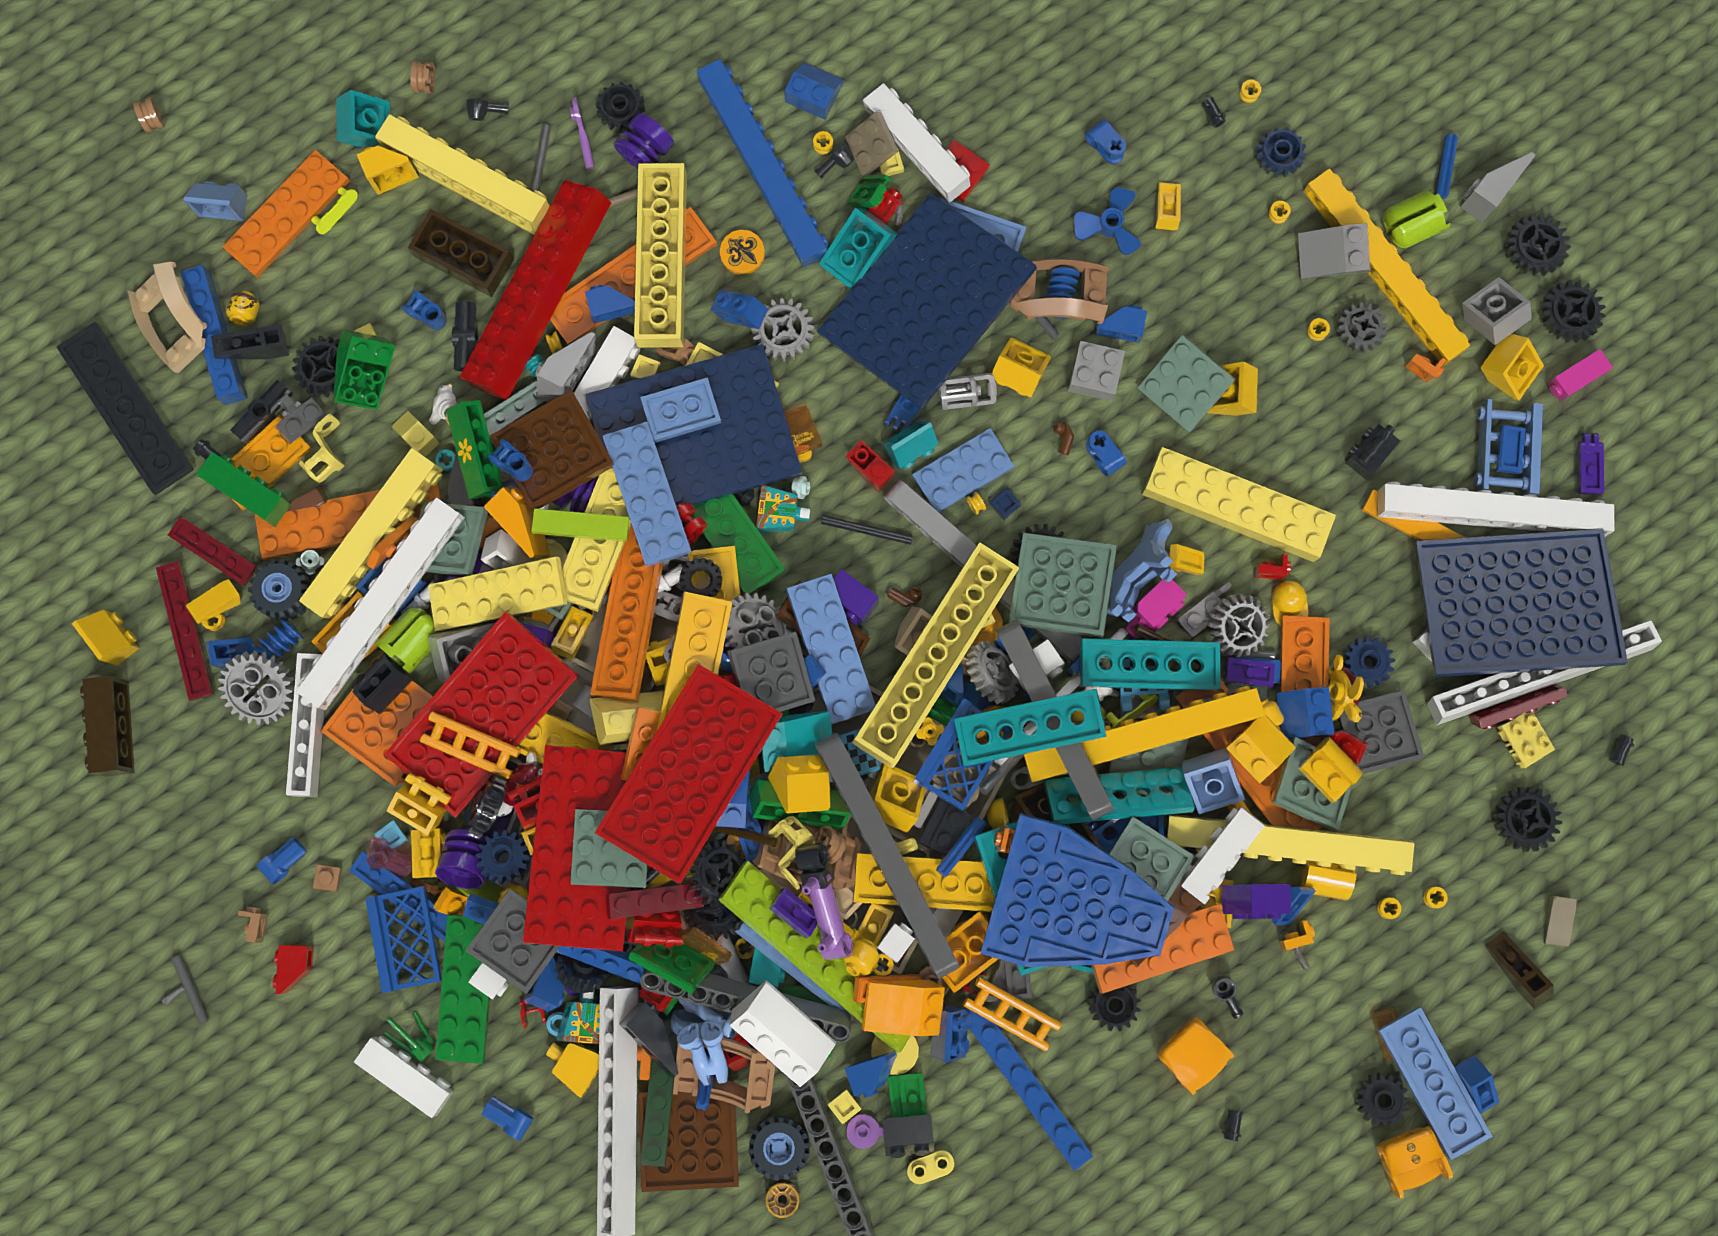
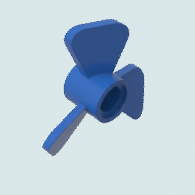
M1122 188L1113 189L1110 193L1109 209H1106L1101 217L1085 212L1076 213L1074 217L1076 239L1082 241L1101 232L1106 237H1115L1119 250L1124 255H1129L1138 250L1141 246L1140 240L1122 228L1124 222L1122 213L1134 201L1135 192ZM1106 220H1114L1117 225L1110 226L1106 223Z

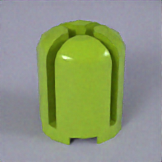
M1432 187L1389 207L1385 211L1383 216L1386 233H1392L1389 239L1398 248L1406 249L1450 228V223L1446 224L1444 213L1447 212L1446 206L1439 194L1433 195L1431 192Z
M411 606L401 614L375 644L411 674L431 652L427 636L439 633V631H435L433 618L420 607Z

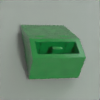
M343 329L337 349L333 401L378 410L396 345L383 337Z

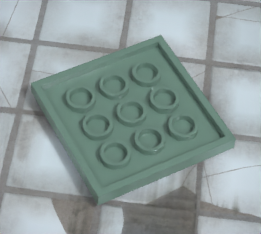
M1023 533L1018 563L1019 569L1016 575L1009 623L1017 619L1022 627L1103 638L1117 545Z

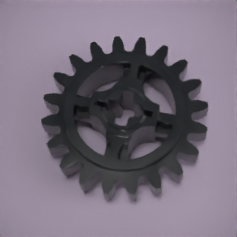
M1543 213L1537 219L1534 214H1531L1528 219L1522 217L1519 223L1516 222L1512 226L1513 230H1510L1507 234L1510 238L1505 244L1511 247L1506 253L1514 255L1509 261H1518L1516 269L1524 266V274L1530 269L1533 276H1536L1539 271L1542 276H1545L1548 271L1553 273L1557 270V267L1560 268L1564 264L1563 260L1569 257L1566 251L1571 246L1565 243L1570 239V236L1562 235L1567 229L1558 228L1560 221L1553 224L1552 216L1544 220ZM1529 231L1530 235L1527 237V242L1522 243L1523 234ZM1553 247V255L1550 259H1547L1546 254L1549 253V248Z
M1568 280L1565 285L1560 282L1556 285V288L1552 287L1548 291L1549 294L1543 297L1545 302L1540 308L1546 311L1540 317L1547 318L1543 326L1551 325L1548 333L1551 334L1556 331L1557 340L1564 335L1566 343L1572 338L1575 343L1579 342L1581 338L1585 341L1590 335L1596 334L1598 332L1597 329L1603 326L1600 320L1604 319L1606 315L1600 311L1605 309L1606 306L1598 304L1603 297H1595L1597 289L1590 292L1588 290L1590 287L1589 283L1581 287V280H1578L1574 285L1571 280ZM1566 296H1573V297H1576V298H1578V299H1575V298L1572 299L1571 297L1567 298ZM1577 307V309L1574 311L1575 313L1569 316L1568 314L1571 312V310ZM1568 324L1579 325L1580 327H1573Z
M494 774L482 786L469 814L467 822L469 825L467 829L468 835L479 839L492 826L506 794V787H504L507 782L506 777Z
M1530 786L1526 788V791L1523 787H1518L1517 793L1514 790L1508 791L1509 797H1501L1504 805H1496V808L1501 813L1494 814L1493 817L1500 819V822L1494 826L1502 827L1503 829L1498 836L1507 835L1505 844L1514 842L1513 849L1515 850L1522 846L1523 852H1529L1530 847L1533 852L1539 851V846L1541 848L1548 847L1546 841H1556L1552 834H1560L1555 825L1562 824V821L1556 820V816L1562 813L1561 811L1553 810L1558 803H1549L1550 794L1542 797V789H1537L1534 792V788ZM1523 800L1529 801L1528 806H1525L1522 810L1514 808ZM1540 809H1541V811H1542V813H1543V815H1544V819L1542 818V816H1541V814H1540ZM1525 815H1528V819L1531 820L1530 823H1528V820L1525 818ZM1511 819H1513V821L1515 822V825H1516V828H1515V829H1514V827H1513V824H1512V820H1511ZM1533 829L1541 830L1536 837L1526 838L1527 834L1531 833Z
M714 840L705 843L689 872H692V875L686 878L688 881H693V885L689 887V890H697L694 898L703 897L702 905L710 903V908L726 907L718 900L722 893H718L717 890L724 885L728 886L742 864L746 862V859H739L742 851L734 852L735 845H727L725 840L720 842ZM713 855L720 857L718 861L708 862Z
M727 885L718 888L717 892L723 893ZM709 903L701 908L683 910L685 923H688L690 931L695 930L697 937L704 933L705 940H708L710 935H713L715 941H718L720 934L725 939H728V931L737 934L735 932L736 926L739 925L741 919L727 907L710 908Z

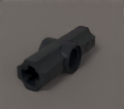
M460 301L455 305V327L452 328L454 370L459 372L463 371L478 343V329L476 327L477 308L475 303L469 301Z
M276 380L259 399L253 400L249 404L248 411L230 431L247 444L264 425L270 424L274 420L275 413L281 408L277 401L286 394L291 397L293 393L280 381ZM266 408L265 413L262 416H258L259 410Z

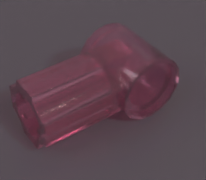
M375 837L367 843V863L371 868H384L400 877H406L411 872L412 858L389 847L386 839Z

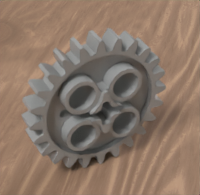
M746 593L743 596L738 595L735 599L731 600L732 607L725 637L728 639V642L725 644V647L731 646L733 649L792 633V631L786 629L788 625L776 616L781 606L774 608V600H771L769 603L766 602L765 595L759 599L757 593H754L752 596Z
M245 651L241 656L237 654L232 660L228 661L221 670L223 675L218 678V681L222 684L218 687V690L224 691V693L220 696V699L228 700L224 706L233 707L231 714L240 713L239 720L246 716L248 717L249 724L256 719L257 725H260L263 721L268 725L273 720L278 721L293 706L294 694L292 692L295 686L290 685V683L294 680V677L286 676L290 670L281 669L283 662L274 663L275 656L267 659L266 652H263L258 657L257 651H253L250 655ZM266 675H269L270 679L248 701H245L244 697Z

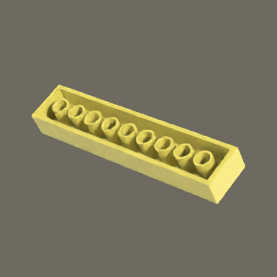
M979 542L857 733L852 744L891 769L897 764L1017 573L1018 566Z

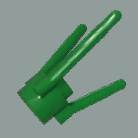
M417 1011L413 1012V1016L425 1038L424 1040L420 1036L414 1041L395 1021L388 1017L386 1019L387 1022L410 1046H407L387 1031H384L383 1035L409 1053L414 1060L417 1058L422 1062L435 1050L431 1045L435 1041L429 1035Z

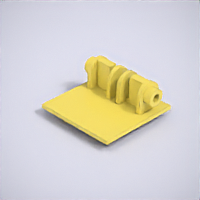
M1534 712L1523 713L1514 720L1497 727L1499 729L1497 733L1500 734L1503 741H1509L1505 746H1512V749L1508 752L1515 751L1511 755L1516 762L1515 764L1519 765L1521 769L1527 768L1555 750Z

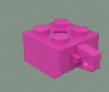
M1164 580L1159 582L1132 609L1137 615L1125 628L1128 635L1132 639L1140 636L1133 631L1136 624L1156 632L1169 620L1166 617L1167 614L1172 617L1186 604L1183 599L1187 594L1173 580L1170 582H1165Z

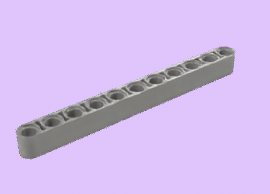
M898 480L886 493L884 499L963 568L976 545L907 484ZM1014 578L999 600L1010 611L1016 581ZM1031 628L1043 640H1049L1054 649L1069 662L1073 663L1080 655V639L1083 638L1078 634Z

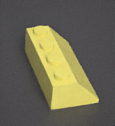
M664 691L640 693L638 701L604 697L590 699L599 745L629 742L636 707L660 712Z

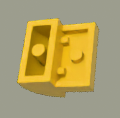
M1330 737L1324 738L1310 753L1307 760L1298 768L1331 803L1336 802L1363 774V771Z
M1307 860L1305 868L1302 869L1300 887L1314 888L1316 892L1313 895L1347 901L1354 890L1357 874H1354L1355 870L1341 868V864L1331 863V867L1316 865V861Z

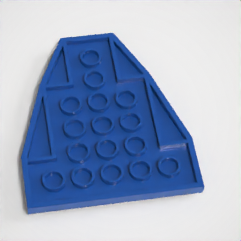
M1020 813L980 954L1026 967L1103 965L1161 955L1174 906L1133 869L1070 827Z

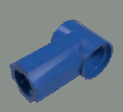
M292 837L275 853H271L263 858L256 867L274 885L288 874V869L308 852L301 842Z
M492 1096L481 1114L502 1127V1130L507 1135L521 1141L534 1120L527 1112L519 1108L514 1109L495 1096Z

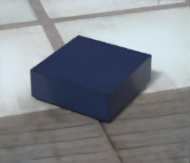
M1007 487L989 502L990 506L1003 520H1006L1022 505Z

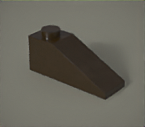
M1504 931L1485 944L1486 949L1513 986L1533 1009L1553 996L1554 985Z

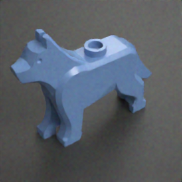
M1169 519L1152 523L1150 526L1146 525L1139 545L1113 572L1107 609L1109 615L1118 617L1121 614L1122 618L1130 622L1137 615L1132 608L1138 598L1139 590L1156 576L1161 577L1165 582H1170L1177 575L1169 567L1173 560L1165 551V543L1172 530V523Z

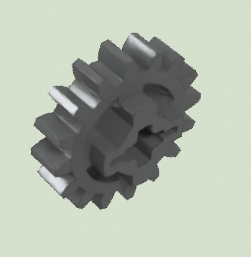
M1360 302L1357 308L1352 304L1349 307V311L1344 310L1341 314L1343 317H1340L1337 321L1341 326L1336 329V332H1342L1339 340L1345 339L1347 341L1344 345L1345 347L1352 345L1353 352L1360 348L1361 352L1365 353L1367 348L1373 351L1376 345L1379 346L1383 342L1381 338H1385L1387 332L1383 330L1388 327V324L1382 323L1386 316L1378 315L1379 308L1374 311L1372 310V304L1365 308L1363 302ZM1361 314V317H1358V318H1357V317H1353V318H1351V317L1354 316V315ZM1364 338L1371 339L1369 341H1363Z

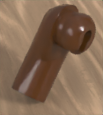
M1056 422L1053 431L1059 434L1062 439L1058 452L1069 455L1074 441V434L1069 424L1066 422Z
M892 587L887 597L903 607H908L920 602L923 593L918 587H914L905 593Z

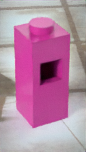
M1599 349L1553 378L1547 384L1550 386L1549 389L1552 395L1561 402L1610 371L1613 366L1602 350Z

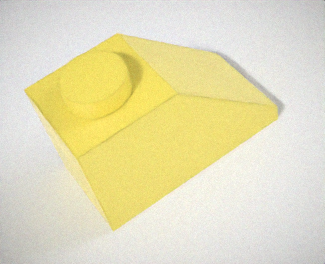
M409 411L391 426L413 449L424 456H427L440 444Z

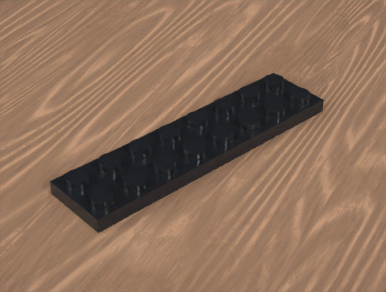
M96 322L56 347L154 495L159 494L195 470Z

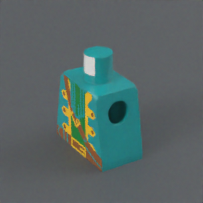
M763 485L761 486L756 528L760 533L794 531L796 520L809 521L811 508L799 507L798 495Z
M595 990L592 993H580L579 1002L566 1003L557 1035L558 1041L599 1044L600 1004H593Z

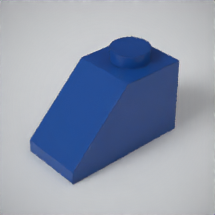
M595 285L590 290L585 291L591 317L595 324L635 313V301L609 286Z
M1136 305L1124 306L1106 318L1102 324H1098L1095 335L1140 343L1143 337L1147 310H1142L1140 306Z
M553 957L527 994L525 993L523 1001L547 1012L559 1007L565 996L563 993L565 986L557 979L558 973H555L556 962Z
M896 1051L866 1059L845 1068L854 1096L863 1094L864 1098L878 1093L877 1089L885 1085L897 1057Z
M1475 1055L1461 1061L1454 1067L1480 1114L1499 1103L1493 1076Z

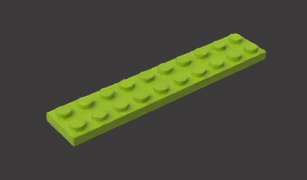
M749 861L744 862L718 900L862 1023L865 1003L853 1001L855 976L846 970L847 966L843 958L826 960L822 957L817 947L821 940L818 924L811 936L804 938L772 912L769 907L779 893L780 888ZM872 970V972H871L869 975H867V976H880V975L876 974V973ZM873 1032L896 1053L902 1052L911 1036Z

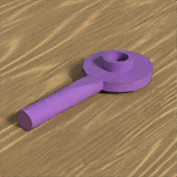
M573 97V107H570L571 117L573 121L577 120L579 127L580 145L586 169L595 168L584 130L577 97Z
M867 1114L856 1115L847 1125V1138L857 1148H870L877 1142L879 1137H884L883 1127H879L876 1119Z

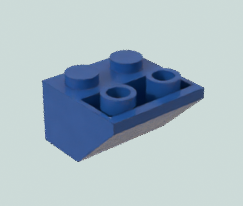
M943 1005L939 1035L931 1036L930 1056L943 1062H952L966 1057L969 1051L967 1029H969L971 1024L968 1008Z

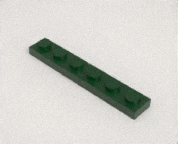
M660 1017L663 1020L676 1063L678 1035L671 1029L672 1017ZM651 1059L640 1165L666 1167L675 1077L667 1075L653 1059Z

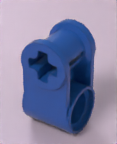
M1102 119L1085 133V138L1090 146L1096 149L1108 163L1117 164L1123 159L1126 142L1109 122Z
M413 290V295L406 305L401 306V310L431 329L439 330L443 328L447 318L441 308L420 292ZM438 313L436 319L430 320L432 314Z
M1096 431L1087 440L1086 449L1105 476H1110L1127 464L1123 453L1115 446L1105 432ZM1100 440L1102 444L1095 446L1094 442Z
M501 439L499 447L493 454L487 456L489 461L496 467L504 470L518 481H526L533 474V466L527 458L504 439Z

